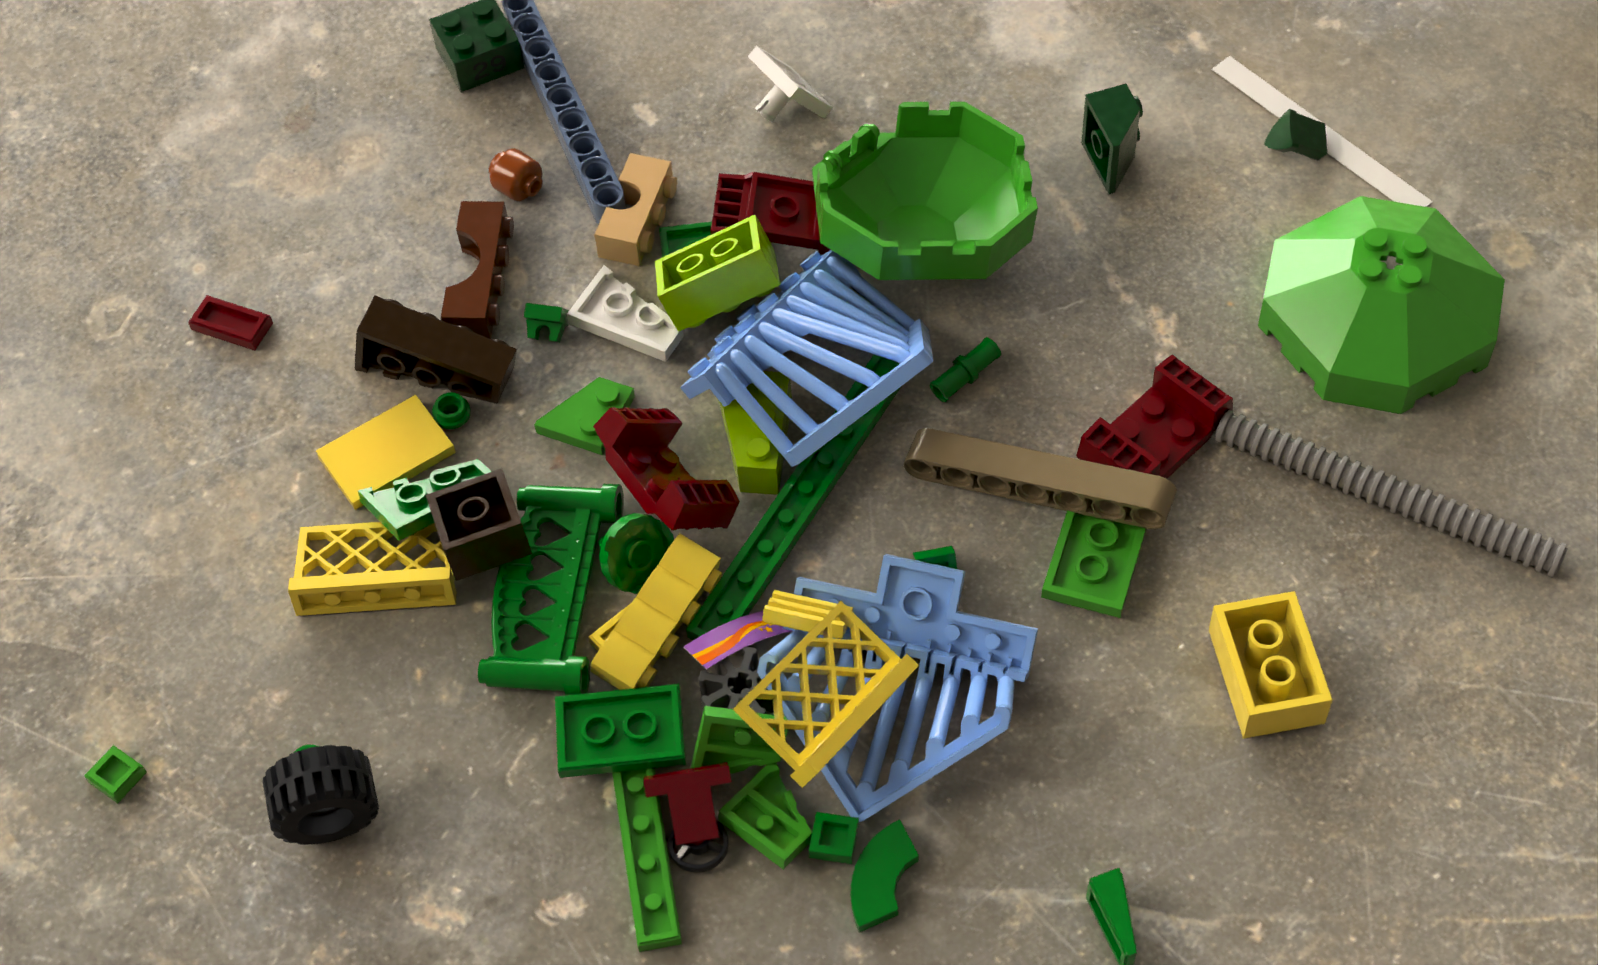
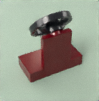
M728 762L644 776L643 782L646 798L668 794L673 823L668 847L674 863L683 870L695 873L709 871L718 866L727 855L729 841L724 826L716 820L710 786L732 783ZM718 830L724 838L723 846L712 840L719 838ZM675 840L676 845L684 844L677 854H675L673 849ZM708 850L719 853L713 860L704 864H689L682 861L690 853L702 855Z

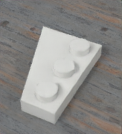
M603 265L567 313L568 324L665 362L684 337L683 330L677 331L668 314L654 303H646L636 295V289L627 282L624 284L613 277V271Z

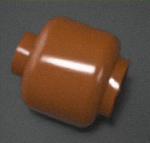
M515 148L499 152L492 159L489 166L490 183L494 189L517 202L523 201L529 196H535L542 187V167L538 161Z

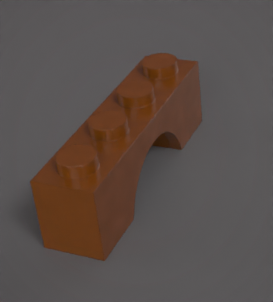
M461 201L456 227L461 250L463 253L476 258L479 264L467 279L446 287L441 320L455 326H465L474 333L491 339L493 326H498L500 321V307L497 299L498 296L504 295L505 280L502 269L509 265V247L506 244L507 238H513L514 221L513 217L507 216L504 202Z

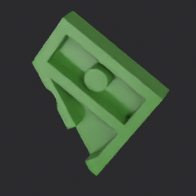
M777 763L766 765L718 811V821L784 870L810 844L812 832L804 816L798 813L797 802L791 790H786L779 776L780 769Z

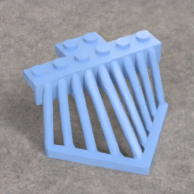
M832 250L823 255H820L818 251L810 255L800 264L803 271L799 275L797 272H794L780 283L779 287L782 291L777 296L773 292L757 306L753 304L737 317L739 323L735 327L731 325L715 337L714 340L717 344L707 354L710 359L707 360L705 357L687 371L691 377L680 387L689 399L710 389L724 407L736 399L791 467L800 464L933 362L930 332L920 318L914 321L861 277L860 272L853 263ZM849 287H852V288H853L856 292H858L860 295H858L857 293H855V292H854L853 290H851ZM809 333L898 362L899 365L889 373L879 377L873 371L801 337ZM791 350L867 386L868 389L849 401L842 394L782 354ZM772 366L837 410V412L823 423L817 424L763 371ZM753 383L806 436L793 445L746 387Z
M885 554L876 593L804 577L796 579L795 595L837 604L842 601L846 606L853 607V613L901 659L906 654L912 659H920L914 692L894 762L891 765L888 783L875 790L907 679L882 705L859 785L857 786L849 775L848 768L861 728L821 769V772L849 815L859 818V823L1010 727L1015 680L1025 682L1029 677L1038 628L958 611L966 573L964 570ZM783 627V629L793 632L760 657L757 673L761 680L809 632ZM849 627L842 639L851 640ZM813 647L807 655V664L821 665L825 660L824 647ZM842 649L837 667L854 668L852 649ZM868 650L864 668L880 669L885 662L874 651ZM939 663L944 664L943 685L930 735L926 743L925 759L909 769ZM967 669L970 670L971 683L961 721V736L944 746L963 670ZM782 672L780 674L781 691L800 692L799 673H793L787 680ZM808 674L809 680L813 676V674ZM989 675H994L998 681L994 715L980 723ZM836 676L838 695H841L849 678L848 676ZM864 678L865 684H866L871 678ZM772 683L767 687L768 690H772ZM828 683L823 691V694H829ZM782 700L783 713L788 720L803 721L801 701ZM818 703L812 713V721L828 722L831 716L830 703ZM795 730L805 746L804 730ZM813 731L814 738L820 731Z

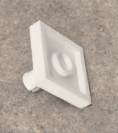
M758 46L748 55L775 84L761 103L755 107L770 122L775 120L774 118L790 99L824 119L833 109L789 65Z

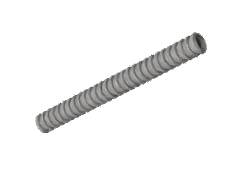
M1231 409L1223 414L1215 434L1216 442L1218 443L1226 441L1227 446L1230 448L1236 445L1239 447L1240 452L1248 450L1250 451V456L1256 457L1261 455L1262 460L1265 462L1271 459L1273 460V465L1279 466L1283 464L1287 471L1293 468L1296 470V474L1300 476L1303 473L1308 474V479L1310 480L1318 478L1320 479L1319 483L1322 485L1328 482L1334 490L1340 487L1343 489L1344 494L1355 493L1356 499L1365 497L1367 498L1366 502L1369 504L1375 501L1379 503L1378 507L1381 509L1387 506L1390 508L1391 513L1402 512L1403 518L1414 517V522L1420 523L1422 520L1426 522V527L1428 528L1434 525L1438 527V532L1440 533L1446 530L1450 532V537L1455 538L1459 535L1463 537V542L1467 543L1471 540L1475 542V547L1486 546V551L1490 553L1496 550L1499 552L1498 556L1502 558L1505 554L1511 556L1512 562L1516 563L1518 559L1524 562V567L1528 568L1529 565H1533L1536 567L1535 571L1539 573L1542 569L1548 571L1547 575L1549 577H1553L1554 574L1557 575L1568 550L1566 543L1562 542L1560 545L1554 543L1555 539L1551 537L1547 541L1541 538V533L1537 532L1536 535H1532L1529 533L1530 529L1526 527L1522 531L1517 529L1518 524L1512 523L1511 526L1507 525L1503 518L1497 521L1492 519L1493 514L1487 513L1486 516L1480 514L1481 509L1475 508L1472 511L1468 509L1469 505L1466 503L1462 506L1457 505L1456 499L1452 498L1450 501L1444 499L1445 495L1441 493L1437 497L1432 495L1433 490L1427 489L1426 492L1420 490L1421 485L1415 484L1412 487L1408 485L1409 481L1406 479L1400 482L1397 481L1396 475L1385 476V471L1379 470L1377 473L1373 471V466L1368 465L1366 468L1362 467L1361 461L1356 460L1355 463L1350 462V457L1345 455L1343 458H1340L1336 451H1332L1331 454L1327 453L1326 447L1315 448V443L1311 441L1305 444L1301 437L1295 440L1292 438L1291 433L1280 434V429L1274 428L1270 430L1269 425L1266 423L1260 426L1257 424L1256 419L1248 421L1243 414L1235 416L1234 411Z

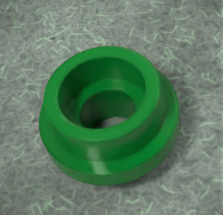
M450 392L437 398L432 409V415L441 428L456 429L463 426L469 420L471 409L465 398L457 393Z

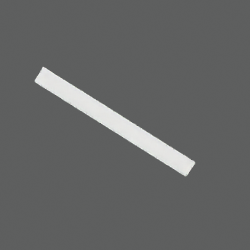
M1228 56L1212 68L1213 71L1278 118L1288 109L1297 111L1298 114L1320 121L1231 56ZM1325 125L1327 153L1392 201L1424 207L1433 202Z

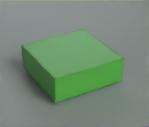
M113 745L84 777L91 785L118 804L147 772L141 764Z

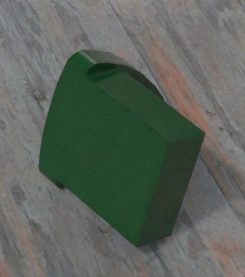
M1288 109L1274 124L1264 145L1280 152L1293 151L1318 161L1327 155L1325 123L1298 114L1295 110Z

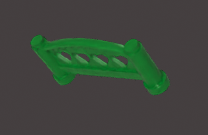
M603 484L602 488L527 485L526 488L520 487L518 489L517 509L525 511L520 520L532 554L499 567L491 615L494 653L488 659L480 660L478 666L479 683L486 684L487 687L565 692V695L588 692L590 682L588 657L574 656L601 522L615 523L623 514L624 495L621 484ZM544 522H552L569 534L546 546L535 544L536 540L541 536L538 528ZM538 555L546 556L562 568L539 580L528 579L529 573L534 570L531 561ZM531 589L540 591L555 602L531 615L520 613L522 607L526 605L524 594ZM523 624L531 625L547 637V639L524 650L517 651L513 649V644L519 639L516 630Z

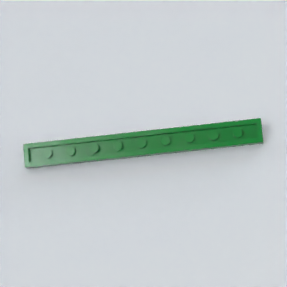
M873 355L865 368L881 377L889 373L899 363ZM855 381L845 398L850 401L868 389V387ZM900 388L798 464L686 628L688 638L695 640L720 625L749 615Z

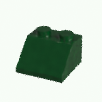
M1126 83L1085 95L1081 144L1108 195L1116 192L1135 158L1136 142L1140 140L1138 124L1139 118L1143 115L1142 104L1138 96L1132 95Z

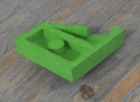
M598 377L538 419L535 423L536 433L603 455L605 447L593 426L609 408H629L635 398L634 388Z
M704 706L690 768L728 762L730 774L744 771L753 765L764 766L781 761V756L733 709ZM757 713L761 718L774 719V715ZM784 729V730H785V741H786L788 729Z

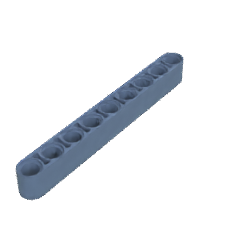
M502 0L504 15L519 39L524 67L592 215L599 225L606 207L620 210L626 209L622 186L534 0Z

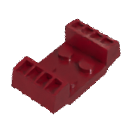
M751 172L746 175L719 173L710 231L711 235L756 215L772 243L815 249L820 255L831 250L820 243L813 181L759 172Z
M1171 355L1155 367L1152 387L1111 424L1100 417L1089 427L1081 437L1076 457L1080 460L1157 475L1168 479L1211 438L1223 414L1230 409L1233 410V398L1210 383L1202 375L1192 370L1188 365L1181 362L1177 357Z
M611 407L594 424L593 427L605 447L607 462L646 514H656L672 531L677 529L689 530L691 528L700 530L702 528L714 529L722 527L726 529L729 527L740 501L727 479L696 480L690 476L680 463L678 455L669 449L668 445L683 424L673 412L667 408L631 409L628 407Z

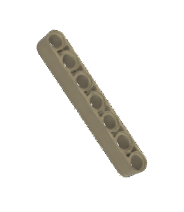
M923 428L917 431L903 464V467L910 475L921 480L1059 510H1068L1082 515L1147 529H1161L1165 526L1177 491L1176 486L1170 480L1161 476L930 428Z

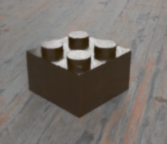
M502 468L426 495L444 553L456 581L532 554Z

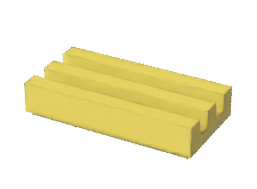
M774 590L772 598L770 597L768 600V605L764 607L762 621L810 632L837 603ZM847 606L853 612V607ZM836 617L831 622L833 638L842 639L848 626L840 618Z

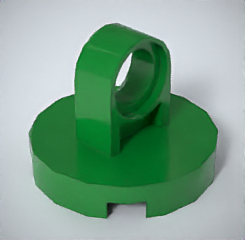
M632 513L621 517L608 529L606 535L599 540L601 571L608 583L621 591L638 594L674 541L672 532L664 522L648 514Z

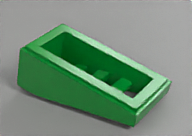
M1115 868L1090 878L1086 900L1118 964L1134 965L1137 948L1124 879L1120 868Z

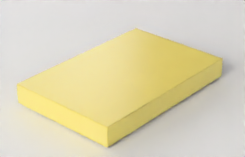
M414 395L316 450V453L350 504L357 510L364 506L360 502L358 490L372 487L374 493L393 488V481L403 478L409 480L455 454L456 451L452 442L419 398Z

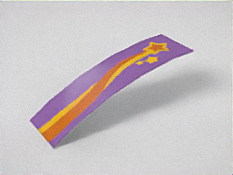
M759 611L720 625L688 643L684 648L707 670L745 646L793 631L783 629V626L765 623L762 621L763 611Z

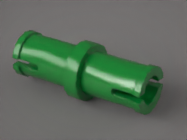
M985 337L981 343L965 356L959 355L952 361L953 366L930 383L931 391L940 401H948V398L965 384H973L979 378V373L1001 357L1000 348L992 339Z

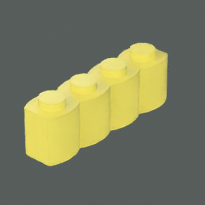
M679 533L640 589L636 598L626 609L614 630L598 650L591 662L590 672L619 690L649 687L657 673L653 665L661 655L665 658L669 657L679 640V637L675 635L676 631L682 623L690 624L701 607L697 603L699 597L704 591L710 594L723 574L718 571L721 558Z

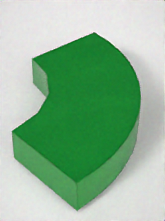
M900 819L882 829L871 839L860 854L855 865L851 881V906L859 933L899 915L895 898L897 883L905 870L919 861V854Z

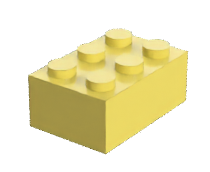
M1295 591L1213 606L1209 634L1243 739L1325 724L1332 703V697Z

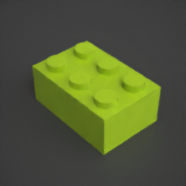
M756 215L655 261L657 296L678 332L688 327H698L708 318L721 312L733 311L741 303L756 296L763 297L768 295L775 287L780 286L775 250Z

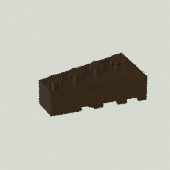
M374 295L356 331L355 370L365 373L368 372L370 367L384 370L383 376L398 380L400 375L414 377L418 380L420 386L433 389V387L443 384L447 385L453 393L498 404L514 369L517 349L509 346L502 340L490 339L476 334L465 326L452 325L439 320L433 314L421 313L403 306L396 300L383 299Z

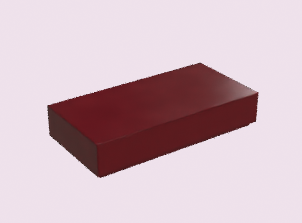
M206 295L188 324L192 331L256 351L271 328L273 321L268 314Z

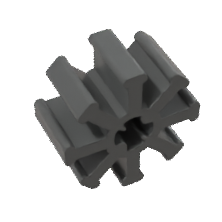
M747 646L743 648L744 657L740 668H735L729 658L726 657L715 664L717 674L708 673L706 669L701 670L698 680L703 710L704 706L734 709L761 681L757 673L759 662L756 648ZM755 699L749 705L756 713L766 714V711L774 713L773 700Z

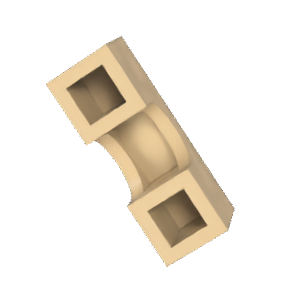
M630 153L618 180L623 189L625 204L634 206L622 210L606 207L594 236L598 258L640 266L645 253H650L652 250L654 231L657 225L661 226L664 221L665 205L668 198L672 199L676 193L677 178L673 177L671 161Z

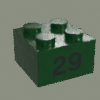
M478 0L429 19L436 49L461 93L524 69L519 39L496 0Z

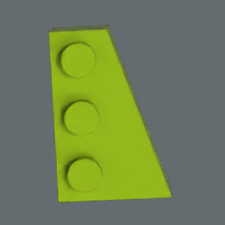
M763 371L792 399L791 379L780 372ZM753 383L749 384L746 387L747 390L787 436L789 418ZM736 399L725 407L719 401L740 492L778 495L784 457Z

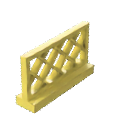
M381 522L300 527L294 578H289L288 592L296 616L456 605L455 578L441 541L433 544L426 539L431 533L437 531L435 523L408 536L409 538L396 548L387 542L393 534ZM355 537H367L369 539L368 542L357 550L347 544ZM327 539L331 542L317 553L309 548L310 540ZM419 544L427 551L413 561L405 553ZM380 547L388 554L374 564L366 556ZM340 549L348 557L334 567L326 559ZM436 557L445 563V567L423 568ZM396 560L406 566L403 570L383 571ZM357 563L367 569L363 573L344 574ZM317 566H320L327 572L323 576L305 577L306 574Z
M840 601L733 710L795 770L790 777L803 788L919 665L908 654L901 659ZM836 617L840 618L850 628L851 640L833 639L831 622ZM823 631V638H818L817 636ZM806 647H824L826 666L808 665ZM834 648L852 649L854 668L835 666ZM862 650L874 651L885 664L880 669L863 668ZM798 657V664H793L792 661ZM782 672L799 673L800 692L781 691L780 674ZM808 674L827 675L829 694L810 693ZM836 676L855 677L856 695H838ZM864 678H871V679L865 684ZM772 683V690H765ZM755 699L773 700L774 719L761 718L749 705ZM782 700L801 701L803 721L784 720ZM811 702L830 703L831 721H812ZM839 704H846L841 710H839ZM784 729L804 730L805 748L799 754L785 741ZM813 731H820L814 738Z

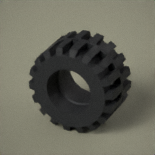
M325 745L296 751L275 762V765L269 767L266 771V776L263 777V788L271 831L275 837L283 839L287 843L309 845L337 841L367 827L378 814L379 805L370 760L368 756H364L362 751L352 749L349 746Z

